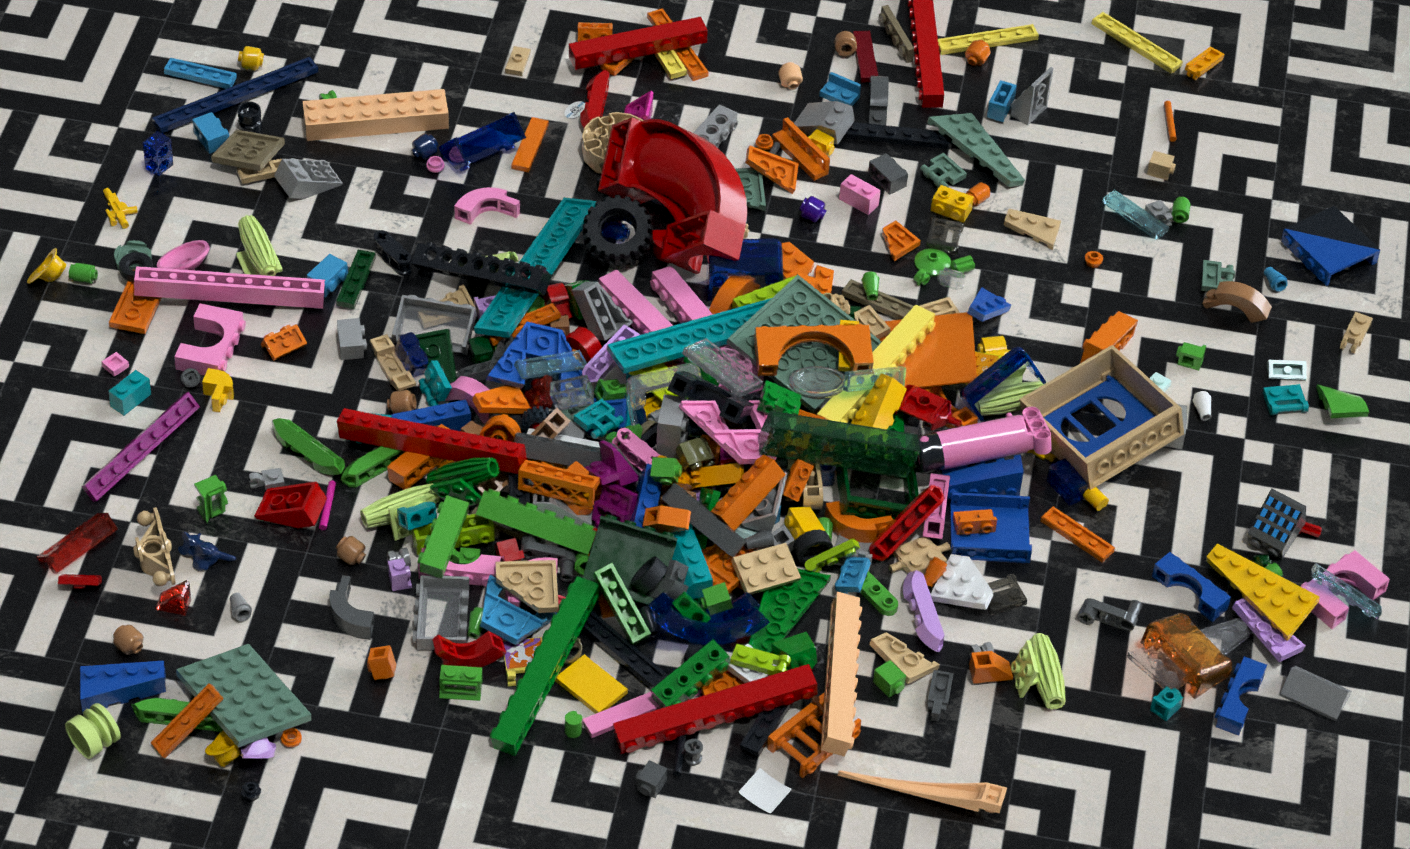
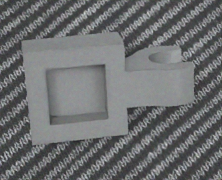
M1162 200L1145 205V211L1154 221L1160 220L1164 227L1172 225L1169 220L1173 219V216Z
M281 468L262 470L261 475L259 473L249 474L250 488L264 486L265 490H267L268 488L285 486Z

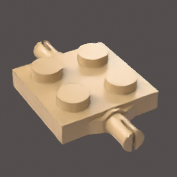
M920 537L900 545L892 553L898 562L888 567L891 573L902 569L907 573L917 570L925 574L928 563L934 556L947 563V559L942 553L951 548L948 542L937 546L929 537Z

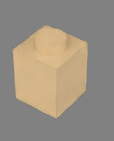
M1154 151L1149 161L1147 175L1168 180L1169 175L1174 173L1176 164H1173L1174 156Z

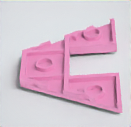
M749 400L754 403L750 416L757 429L740 430L728 429L724 418L719 416L721 412L716 401L680 402L679 408L739 464H754L762 455L776 460L780 419L757 410L759 400Z

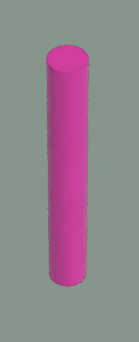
M333 480L328 482L327 500L323 506L319 525L321 530H326L336 487V482Z

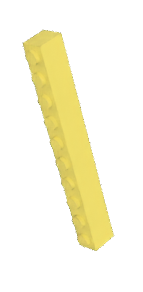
M915 305L872 352L874 361L872 373L853 374L817 413L818 416L826 418L828 422L825 432L836 437L840 431L845 430L847 423L854 419L880 374L894 375L897 367L900 364L902 365L907 356L915 351L916 346L924 341L928 332L933 331L936 324L934 322L935 313L918 305Z

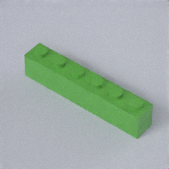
M493 489L484 490L476 515L587 555L589 554L596 535L593 525L584 522L580 525L574 523L575 519L564 516L560 518L556 516L554 511L548 509L541 511L537 509L538 506L526 502V505L518 502V498L509 495L507 498L499 496L500 492Z

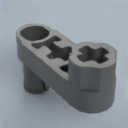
M532 534L522 536L521 550H523L525 560L543 557L558 558V567H561L560 579L564 582L572 581L576 557L574 551L539 543V538Z
M1087 598L1084 600L1077 618L1086 625L1093 624L1097 620L1119 629L1132 631L1138 621L1137 616L1143 605L1138 600H1132L1127 611L1101 601Z

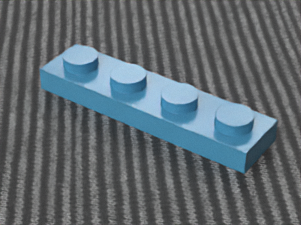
M170 58L164 68V74L225 89L232 87L237 79V75L234 72L175 58Z

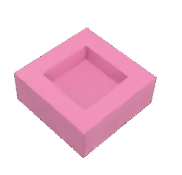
M117 352L101 361L102 367L114 377L129 367V362Z

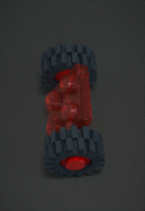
M535 362L534 366L529 364L528 367H525V385L523 387L526 392L524 397L531 409L528 408L527 412L524 411L522 415V431L524 434H527L529 428L536 429L553 412V410L549 411V408L552 406V393L557 388V370H555L554 366L550 367L548 363L544 365V362H540V365Z

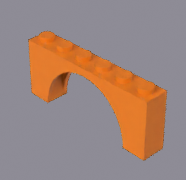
M839 324L836 326L755 327L754 344L758 376H777L778 362L782 355L791 347L805 342H819L834 347L846 357L853 374L872 373L874 361L869 325Z

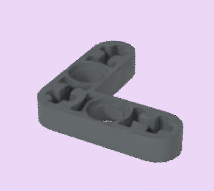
M513 336L505 337L499 341L490 361L462 368L457 372L456 377L466 376L477 381L486 379L513 342Z

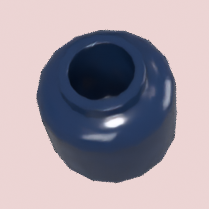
M422 134L412 142L413 149L411 152L417 159L420 157L422 160H427L437 152L438 143L431 134Z

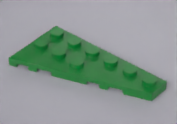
M797 568L801 576L799 581L765 590L749 645L754 649L773 654L771 643L785 639L830 582L831 575Z

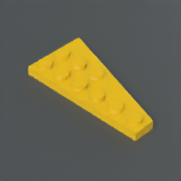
M1216 544L1207 555L1206 561L1221 576L1229 580L1230 585L1234 589L1237 588L1242 593V597L1261 616H1265L1271 622V625L1283 634L1287 641L1319 602L1320 596L1219 544Z

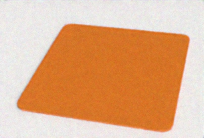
M963 312L935 316L934 322L936 324L933 331L928 332L924 341L919 343L915 351L907 356L905 362L897 367L894 375H890V377H893L904 387L907 384L924 388L975 381L977 372L972 315ZM901 320L884 322L890 327L891 332ZM888 335L880 338L879 340L883 341Z

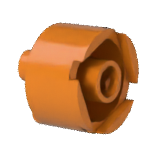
M506 414L491 417L483 426L480 435L514 442L515 433H521V430L514 419Z

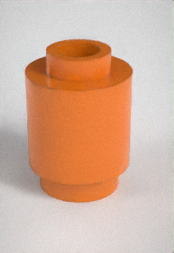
M979 182L966 192V194L974 197L973 206H978L990 197V188L987 184Z

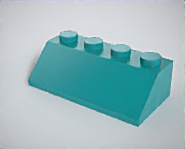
M689 522L688 530L672 533L675 535V538H678L672 560H676L689 567L684 585L689 586L686 593L692 599L704 597L702 589L713 586V578L693 527Z

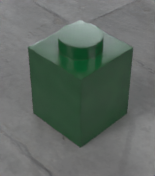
M487 335L468 339L469 354L474 365L492 359L493 350Z

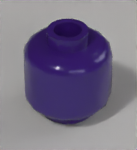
M814 196L805 197L799 209L801 216L813 223L817 222L818 219L822 220L827 212L824 209L825 202Z

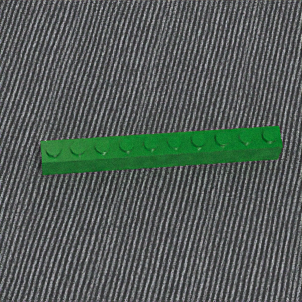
M578 576L574 583H570L566 598L561 600L559 611L553 615L549 630H545L541 645L536 647L532 662H528L523 679L520 678L517 683L515 694L509 697L506 711H502L500 714L497 728L494 727L491 731L490 739H492L494 749L516 756L600 596L599 583Z

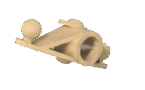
M157 507L153 508V513L142 511L138 514L137 521L141 526L150 525L140 541L138 537H135L134 555L139 559L142 571L147 575L153 576L152 581L155 585L164 586L168 581H171L172 585H176L170 557L172 545L163 530Z

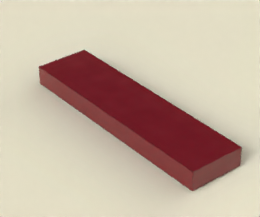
M853 31L857 42L855 52L861 82H870V76H878L870 31Z

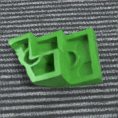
M1317 384L1316 389L1319 399L1323 400L1324 407L1328 409L1330 418L1368 417L1369 410L1362 397Z

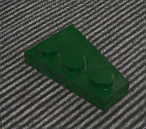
M449 328L412 335L427 365L431 361H438L449 383L455 382L457 377Z

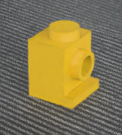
M818 129L808 137L827 156L834 152V137Z

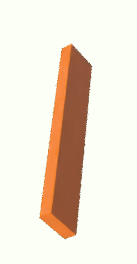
M663 8L647 13V18L653 26L672 22ZM690 46L674 49L687 69V74L692 81L709 76L708 70Z

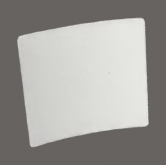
M759 768L741 788L739 793L757 807L772 813L791 791V788L778 782Z

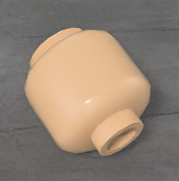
M792 62L785 63L778 71L781 85L785 88L796 89L803 81L800 67Z

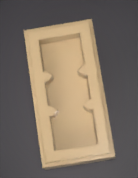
M514 46L506 65L505 73L522 76L530 57L531 49Z

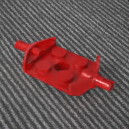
M907 384L905 386L907 390L899 407L900 411L931 424L932 431L946 424L956 427L961 426L962 420L952 417L951 401L915 385Z

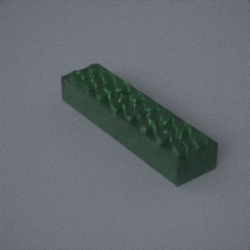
M769 411L758 435L759 452L761 455L792 460L800 459L805 462L905 478L908 477L920 453L917 434L776 411Z

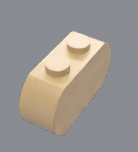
M818 456L799 457L800 460L814 466L801 494L800 505L801 507H811L812 510H822L823 486Z

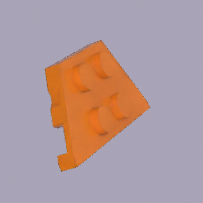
M790 242L751 249V255L782 280L796 276L798 272L809 276V273L814 268V261Z
M743 546L736 556L751 553L755 550H745ZM720 549L706 563L713 578V586L725 582L728 593H730L741 583L731 562L733 557Z

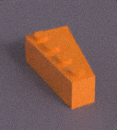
M1120 311L1114 316H1110L1105 324L1103 323L1099 330L1094 331L1091 338L1086 339L1083 343L1082 349L1084 351L1080 363L1111 345L1119 351L1123 349L1134 336L1138 320Z

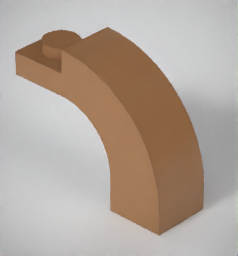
M1234 281L1219 282L1217 289L1207 291L1202 303L1205 308L1219 305L1235 306L1246 314L1251 323L1266 320L1272 308L1268 300L1259 291L1251 286Z

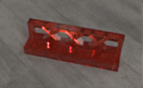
M97 513L38 555L37 559L39 562H47L51 571L58 573L115 532L117 527L108 513Z

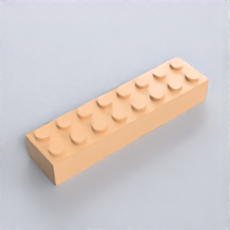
M444 89L303 101V117L307 141L449 129V113Z

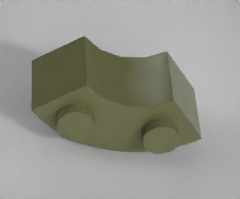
M704 437L683 442L675 449L684 470L691 468L693 471L703 466L715 465L716 459Z

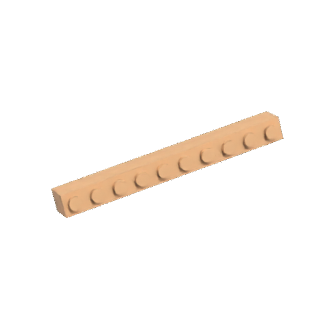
M837 592L830 609L821 750L845 757L848 749H852L854 744L852 734L855 728L853 718L856 713V707L853 706L857 698V693L854 690L858 682V678H855L859 667L856 661L860 652L857 646L860 641L858 632L861 627L859 617L862 607H860L859 597Z

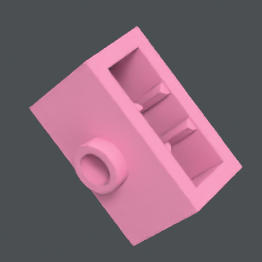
M852 174L841 183L839 200L867 215L879 206L880 190Z

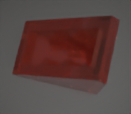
M185 580L162 592L155 609L186 615L191 603L189 581Z

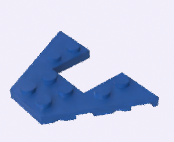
M532 322L525 323L486 378L488 381L523 388L525 385V362L527 357L559 365L558 397H586L589 402H596V398H593L587 386L589 383H585L578 361H575L571 353L572 348L566 341L563 330Z

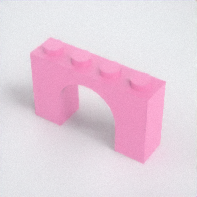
M200 303L193 316L195 330L214 333L223 339L211 347H197L181 343L174 356L176 370L185 371L186 369L193 368L200 375H205L208 368L225 372L227 361L232 357L233 348L238 344L240 333L244 331L246 321L243 320V312Z
M1354 550L1350 554H1345L1337 563L1329 565L1324 572L1317 573L1311 581L1303 583L1300 587L1320 596L1319 602L1311 612L1333 629L1346 620L1349 607L1331 592L1329 586L1336 583L1351 584L1373 601L1386 592L1390 579Z

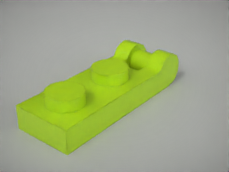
M852 538L808 559L805 562V568L808 571L819 573L823 566L836 564L838 559L843 556L850 557L854 555L856 550L860 549V545L857 540Z
M736 644L730 659V664L768 675L787 671L786 667L791 662V658L788 655L783 654L779 656L740 644Z

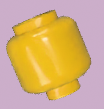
M245 46L243 51H239L238 61L241 62L242 68L258 70L259 67H262L264 53L261 52V49Z

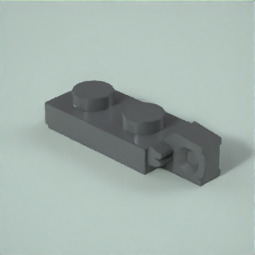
M933 670L927 702V709L932 710L931 721L939 722L940 712H946L948 708L954 673Z

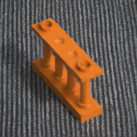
M825 692L819 696V702L823 707ZM812 703L768 736L767 749L772 753L778 749H784L801 764L799 774L801 778L805 777L808 773H813L818 765L833 754L822 751L821 746L802 731L807 726H812L822 734V723L817 718L823 715L817 705ZM859 718L854 721L855 728L852 734L854 739L861 732V719ZM793 737H797L815 753L806 758L788 741Z

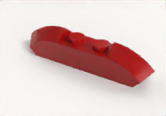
M606 69L595 75L586 87L588 91L587 100L589 102L585 103V109L580 113V121L583 128L592 119L603 116L610 73Z
M931 484L877 536L869 547L872 559L879 561L887 559L945 499L941 487Z

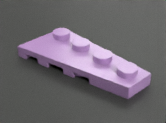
M1244 598L1234 603L1233 610L1278 662L1304 650L1305 644L1294 635L1287 641L1278 629H1275L1271 622L1265 616H1261Z

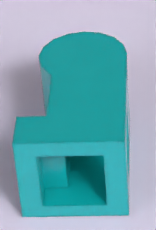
M423 502L409 508H397L399 525L407 530L427 525L433 522L434 518L437 519L434 502Z

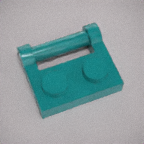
M1300 384L1263 388L1262 393L1270 415H1277L1280 412L1309 411V404L1305 400Z

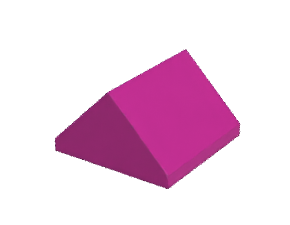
M649 91L626 105L624 113L632 114L643 120L651 119L653 92Z

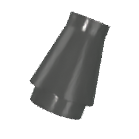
M763 529L744 539L746 541L744 544L745 550L765 549L774 545V538L770 530L766 531Z

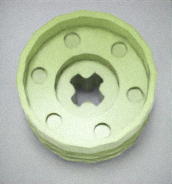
M95 703L90 709L84 710L83 716L76 715L65 723V729L71 742L87 759H91L103 750V746L109 747L112 742L115 743L121 738L114 718L99 703Z

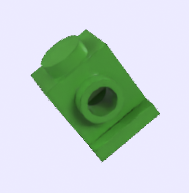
M1184 342L1183 346H1179L1176 357H1179L1178 365L1199 371L1207 345L1200 347Z
M599 379L594 394L598 400L623 399L626 394V386L624 383L620 384L618 379L606 381Z

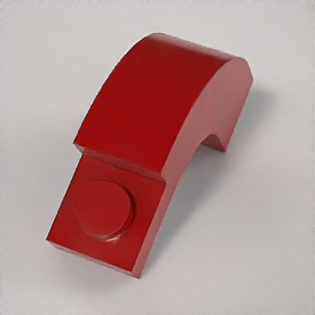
M490 631L468 643H454L440 635L432 639L434 652L438 657L442 658L444 665L483 667L506 654L502 638Z

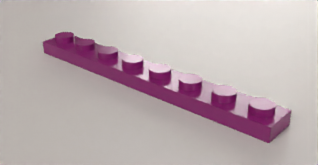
M189 392L184 393L81 486L93 502L101 498L200 408Z

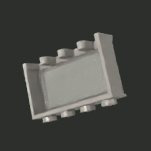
M402 295L392 332L393 342L418 347L412 335L449 328L453 353L467 355L469 348L468 339H471L477 317L476 307L470 304H455L451 301H436L433 298H418L415 295Z
M421 575L420 584H416V596H419V599H415V611H418V615H414V627H417V631H413V643H417V651L434 650L432 639L437 635L454 643H466L469 577L443 576L441 579L435 576Z

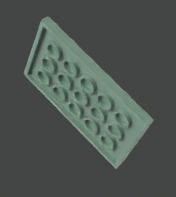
M250 644L176 669V676L194 697L210 683L224 698L209 714L238 748L311 721V713Z

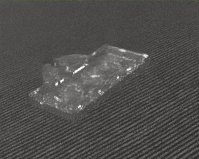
M707 338L685 347L682 352L689 361L698 365L705 373L715 378L719 384L724 385L739 397L761 388L763 384L760 378L750 372L752 362L748 358L740 360L741 353L731 348L720 349Z

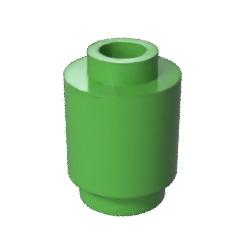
M1178 197L1173 202L1172 220L1177 223H1184L1189 219L1191 204L1186 197Z
M81 263L70 265L69 279H73L75 282L90 284L97 280L98 270L95 269L94 265Z

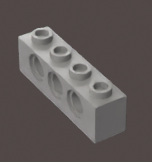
M719 104L693 133L705 138L718 148L719 144L727 139L729 133L737 128V112Z

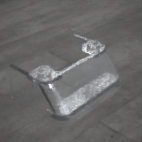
M691 362L629 377L625 386L631 425L638 424L636 410H640L645 406L646 393L668 389L675 372L687 371L703 379L700 367Z

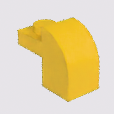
M208 368L202 381L203 394L212 396V411L220 412L222 406L226 405L227 399H234L233 381L226 372Z

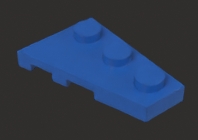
M981 288L967 313L983 322L1008 312L1011 304L1006 302L1005 298L996 296Z

